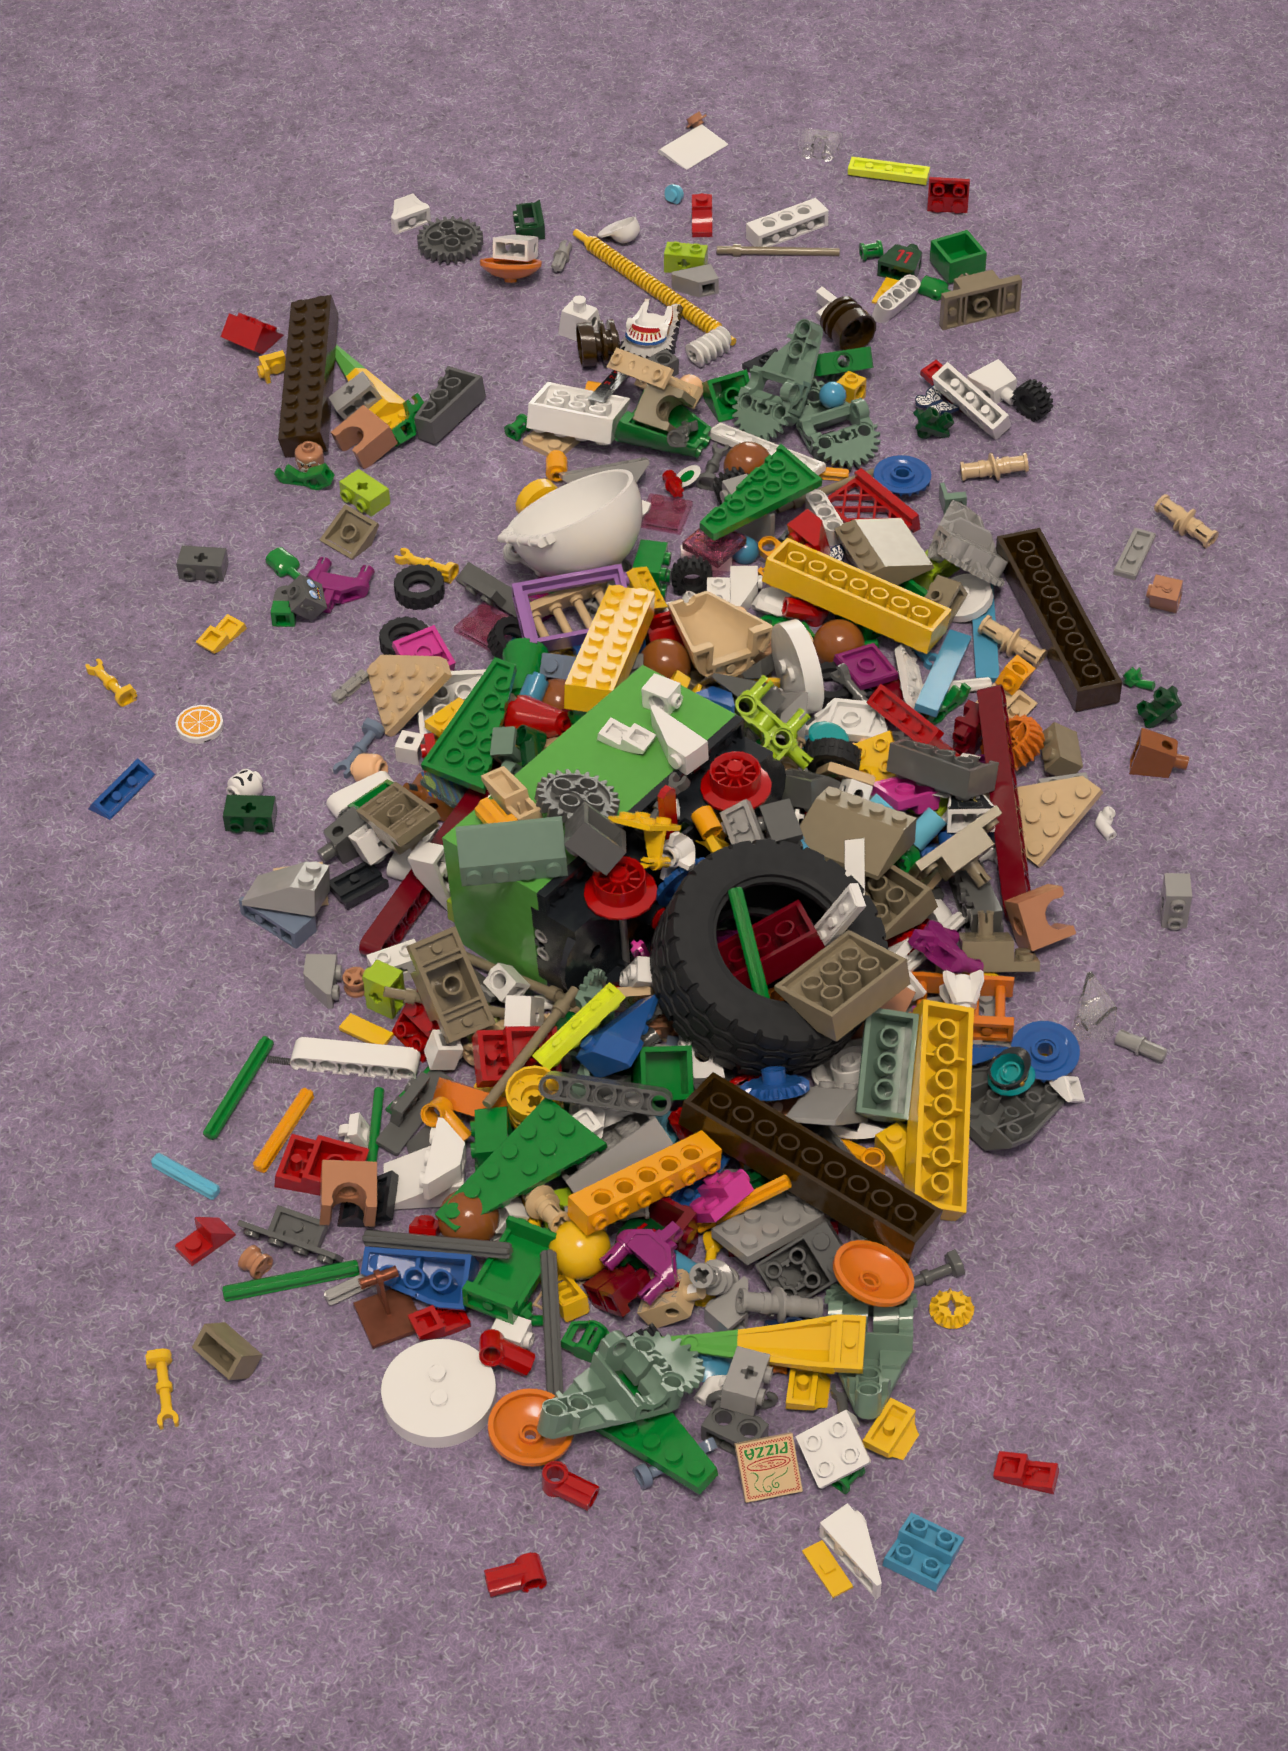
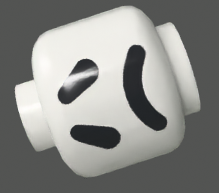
M242 769L228 780L227 794L261 795L263 792V779L256 771Z

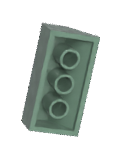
M562 816L456 827L462 886L568 876Z
M879 1008L865 1019L855 1113L874 1121L887 1123H903L909 1120L919 1014Z

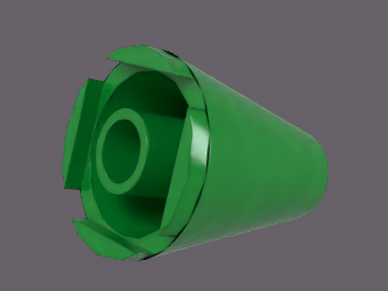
M516 638L506 644V648L503 649V660L516 665L517 672L511 691L515 696L519 695L527 674L532 675L533 672L540 673L542 653H549L548 649L541 642L537 641L536 644L530 642V638Z

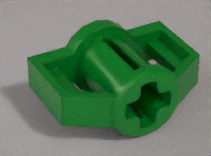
M595 1320L572 1321L561 1340V1347L572 1352L576 1358L591 1363L593 1353L596 1352L601 1339L609 1334V1331L602 1323ZM585 1329L579 1342H573L572 1339L577 1330Z

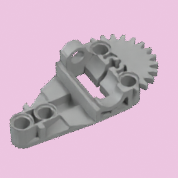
M952 500L932 537L933 541L928 548V558L938 563L947 559V561L973 576H977L981 580H985L995 586L1003 587L1005 581L1000 576L1008 562L997 554L992 534L984 528L983 521L979 515L962 503Z

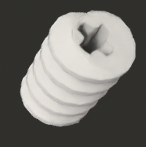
M719 326L685 346L686 354L694 364L701 368L705 363L708 364L711 360H715L717 356L720 357L723 353L729 352L732 342L731 335L726 328Z

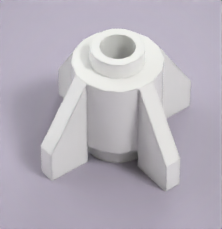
M675 831L670 834L669 839L665 840L662 857H669L671 862L665 863L671 865L668 868L662 867L660 879L664 880L678 866L687 871L694 867L695 845L688 836Z
M948 970L943 971L944 984L939 986V992L945 1003L976 1009L984 983V971L978 970L970 973V975H955Z

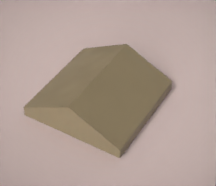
M345 504L319 540L353 560L372 545L379 524Z

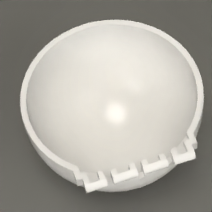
M624 469L598 472L572 481L544 495L521 511L511 521L509 526L501 531L502 533L498 535V541L500 543L512 544L517 553L529 566L548 577L620 564L635 545L642 524V500L637 483L632 473Z

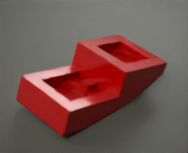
M431 1305L408 1315V1320L419 1340L445 1337L471 1327V1322L466 1312L462 1310H436L434 1305Z
M999 1451L993 1477L1003 1483L1054 1494L1059 1466L1058 1463L1031 1461L1028 1458V1454Z

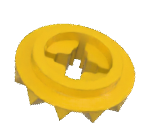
M949 1288L948 1291L944 1292L939 1290L937 1295L931 1298L929 1313L938 1325L948 1329H957L971 1321L974 1315V1305L971 1302V1296H965L962 1290L956 1292ZM950 1300H952V1303H954V1306L956 1307L954 1315H951V1311L948 1307V1303H950Z

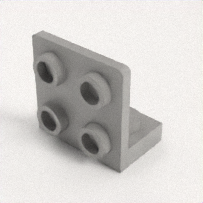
M745 799L720 812L723 820L721 825L724 833L729 836L730 845L749 840L752 843L754 840L764 839L751 801Z

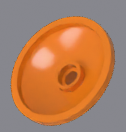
M490 257L480 259V266L491 275L504 278V282L515 283L517 279L528 277L539 270L542 266V261L533 259L526 262Z
M867 1240L850 1241L842 1245L834 1256L833 1271L838 1282L848 1294L860 1302L876 1307H893L904 1303L913 1291L914 1276L909 1265L900 1255L882 1244Z
M520 1389L505 1395L494 1405L488 1419V1436L494 1449L502 1457L518 1465L534 1467L556 1461L565 1454L573 1441L574 1435L549 1439L541 1436L537 1431L542 1404L545 1400L554 1398L555 1395L540 1389ZM533 1435L535 1438L527 1439L526 1436Z

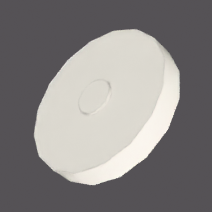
M961 574L952 577V580L961 582L968 593L952 622H968L986 613L992 605L994 597L990 583L972 574Z

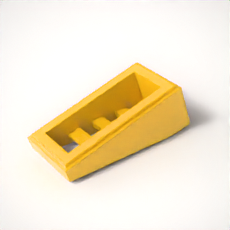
M557 1271L558 1282L563 1280L558 1283L560 1316L565 1322H569L589 1313L588 1297L572 1278H568Z

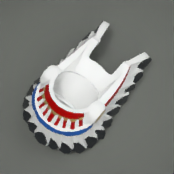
M645 298L637 314L633 318L627 319V330L620 343V349L646 359L663 349H666L671 354H675L680 320L682 319V305L673 304L667 306L665 315L660 316L654 313H647L650 299Z

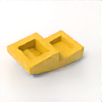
M227 614L216 627L210 625L196 643L215 654L244 632L247 627L245 623Z

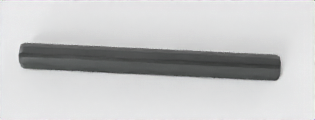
M366 1230L362 1236L364 1245L372 1247L470 1254L472 1256L509 1259L513 1253L512 1244L509 1242Z
M548 1249L540 1253L546 1391L555 1395L557 1391L563 1394L557 1253Z

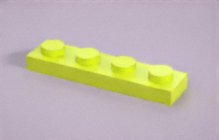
M851 157L848 166V175L921 185L927 184L930 174V167L859 157Z
M609 982L532 1055L533 1058L542 1067H546L549 1070L557 1066L562 1058L571 1049L576 1048L591 1030L596 1029L610 1012L615 1011L626 997Z

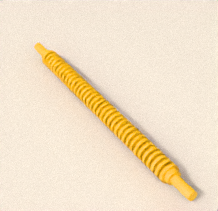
M578 229L573 231V236L584 243L587 251L666 306L673 304L682 305L681 316L703 332L709 333L711 330L722 326L720 322L596 236H587ZM731 336L732 342L730 345L733 346L736 343V339Z

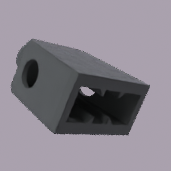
M354 806L324 829L323 834L327 844L317 850L319 857L324 863L336 856L344 865L360 856L348 836L367 822L360 818Z

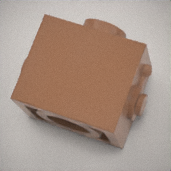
M1156 574L1153 584H1149L1146 597L1150 598L1149 607L1177 613L1183 593V580Z

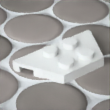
M834 698L824 709L814 715L815 720L808 726L806 725L805 735H808L812 724L821 721L839 725L846 731L849 741L855 742L862 738L868 739L887 731L885 718L868 705L867 701Z

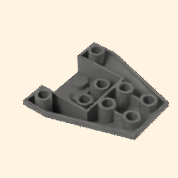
M988 1068L972 1069L969 1136L984 1151L1011 1149L1030 1141L1066 1103V1100L1049 1084V1080L1043 1083L1039 1079H1035L1029 1089L1018 1095H1000L994 1092L988 1084Z

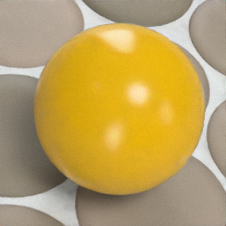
M572 1220L565 1221L558 1226V1230L555 1232L557 1233L556 1239L549 1244V1249L557 1253L558 1272L574 1280H585L592 1278L605 1268L599 1260L611 1248L610 1239L605 1229L586 1236Z

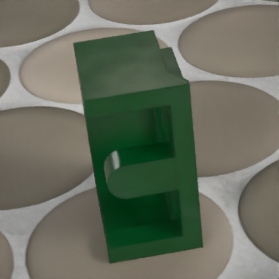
M540 200L535 203L517 204L516 210L513 211L516 235L538 237V240L545 239V224ZM524 218H534V222H524Z

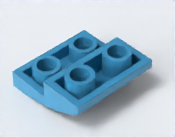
M911 1512L900 1528L897 1540L884 1557L882 1566L936 1592L964 1542V1537Z

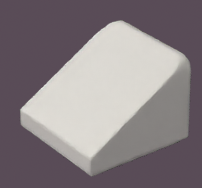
M1062 1076L1054 1082H1049L1067 1102H1085L1078 1077Z

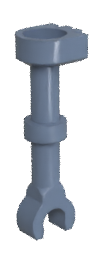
M368 717L361 726L362 732L365 734L360 742L354 744L352 747L353 751L346 759L333 766L334 774H337L340 770H345L343 773L344 778L347 779L352 775L350 767L354 759L359 754L367 752V747L374 738L380 739L385 733L384 727L379 722Z
M713 1437L698 1444L706 1455L715 1452L714 1450L718 1448ZM644 1463L632 1469L642 1491L653 1485L654 1477L663 1474L662 1471L654 1466L648 1467Z

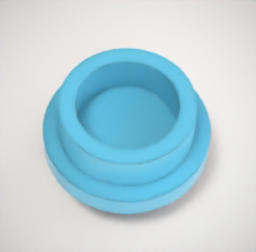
M671 184L665 188L664 194L667 201L674 204L681 202L684 192L679 185Z

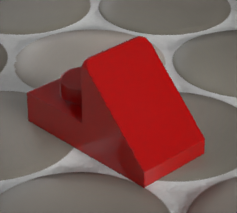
M195 1217L197 1230L175 1245L176 1251L191 1266H194L236 1236L220 1218Z

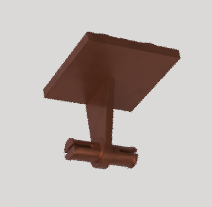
M396 1266L382 1271L377 1269L371 1275L358 1278L361 1290L376 1285L377 1294L353 1302L372 1349L415 1334L408 1320L409 1314L418 1311L412 1297L393 1288L386 1291L384 1288V1281L399 1277Z

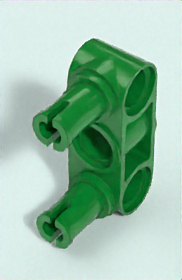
M871 346L818 354L814 377L874 368ZM841 355L846 358V365L843 368L838 365V358Z

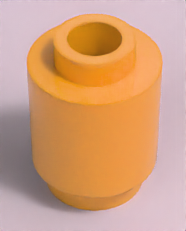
M554 450L546 457V477L550 481L559 482L562 481L559 478V473L568 471L567 457L562 451Z

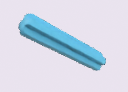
M156 1153L151 1160L153 1168L211 1200H214L220 1193L219 1185L161 1153Z

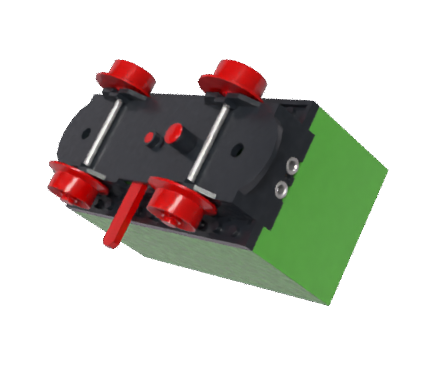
M644 665L639 667L514 775L527 788L529 798L535 804L537 801L534 799L538 782H541V777L547 778L548 773L555 775L556 770L565 773L566 769H569L571 773H575L576 769H578L580 774L583 775L588 771L590 777L598 775V781L607 780V786H614L613 792H617V799H620L617 816H619V812L635 814L638 811L651 814L653 811L652 806L658 801L659 817L672 819V824L681 825V830L678 832L688 836L695 845V859L706 858V856L710 855V851L705 846L696 842V840H705L702 839L691 819V815L695 810L702 806H711L721 823L723 820L720 812L747 799L751 801L756 817H761L759 806L781 801L786 782L785 767L779 760L773 758V751L745 737L744 718L682 685V703L670 716L708 741L709 760L688 775H685L678 769H674L668 763L657 736L644 754L619 750L597 740L598 733L610 718L630 728L636 723L655 734L651 724V710L644 708L642 705L641 688L654 673L661 674ZM673 772L679 775L680 780L683 776H686L690 781L689 787L676 795L674 788L668 786L669 776ZM676 799L679 800V806H680V819H678V820H677ZM475 810L442 837L454 924L463 945L494 964L511 965L519 974L549 987L554 985L561 988L564 993H567L571 986L579 990L580 984H583L584 977L588 976V972L592 971L593 968L602 969L606 973V984L610 982L616 988H619L620 973L635 959L631 952L632 946L630 944L633 940L636 942L642 940L650 953L649 939L653 936L655 928L658 926L657 923L666 907L660 906L656 901L658 886L664 880L660 879L662 868L660 870L644 868L640 864V862L643 863L641 861L643 857H648L647 849L645 848L646 843L634 835V827L615 823L626 831V853L607 875L601 871L596 872L592 870L579 855L577 857L573 856L565 848L568 876L462 886L456 827L483 824L475 815ZM542 813L543 818L547 817V813ZM666 831L665 840L669 839L670 834L675 831ZM726 836L724 841L731 844L729 836Z

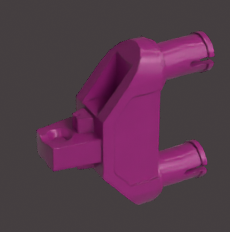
M320 557L315 568L310 570L306 576L322 584L327 605L323 612L330 614L336 603L345 604L364 598L370 590L369 582L375 571L369 565L367 569L366 565H362L360 572L355 578L328 573L332 562L326 557L323 561L324 558Z
M930 919L923 930L915 929L907 941L912 948L924 953L927 959L945 971L948 970L954 974L962 972L970 974L978 970L983 971L984 964L980 959L967 957L965 952L957 946L959 932L943 927L938 921Z
M673 1221L662 1231L660 1229L656 1232L652 1229L623 1230L616 1236V1243L599 1260L612 1272L628 1254L636 1256L655 1276L637 1293L644 1302L646 1301L647 1305L651 1306L666 1289L670 1290L678 1282L677 1260L674 1250L677 1248V1241L684 1233Z

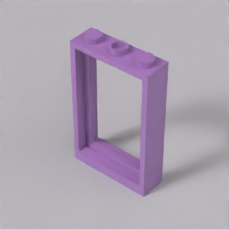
M616 564L513 583L512 598L522 638H530V642L536 644L539 641L548 651L582 645L589 629L538 638L528 596L614 581L615 585H622L627 588L630 585L629 577L626 572H623L622 565Z

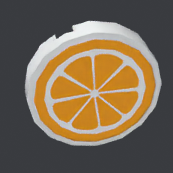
M207 705L191 706L183 710L175 722L180 738L195 744L205 743L207 740L217 738L224 727L222 714L217 709Z

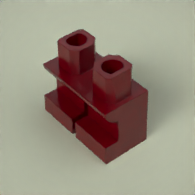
M971 700L965 703L963 716L955 718L952 735L953 749L960 755L962 753L975 755L982 745L981 740L983 738L978 703Z
M626 1264L618 1269L614 1268L612 1272L607 1267L582 1285L595 1308L624 1317L631 1311L628 1303L634 1298L641 1299L637 1293L651 1281L647 1270L640 1268L635 1272L630 1264Z

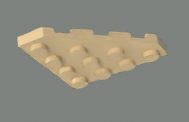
M380 655L370 664L367 673L369 674V681L382 725L385 729V735L395 736L452 677L446 659L440 656Z
M1084 776L1018 787L1027 859L1039 868L1043 866L1104 792ZM989 792L985 793L984 795L990 800Z

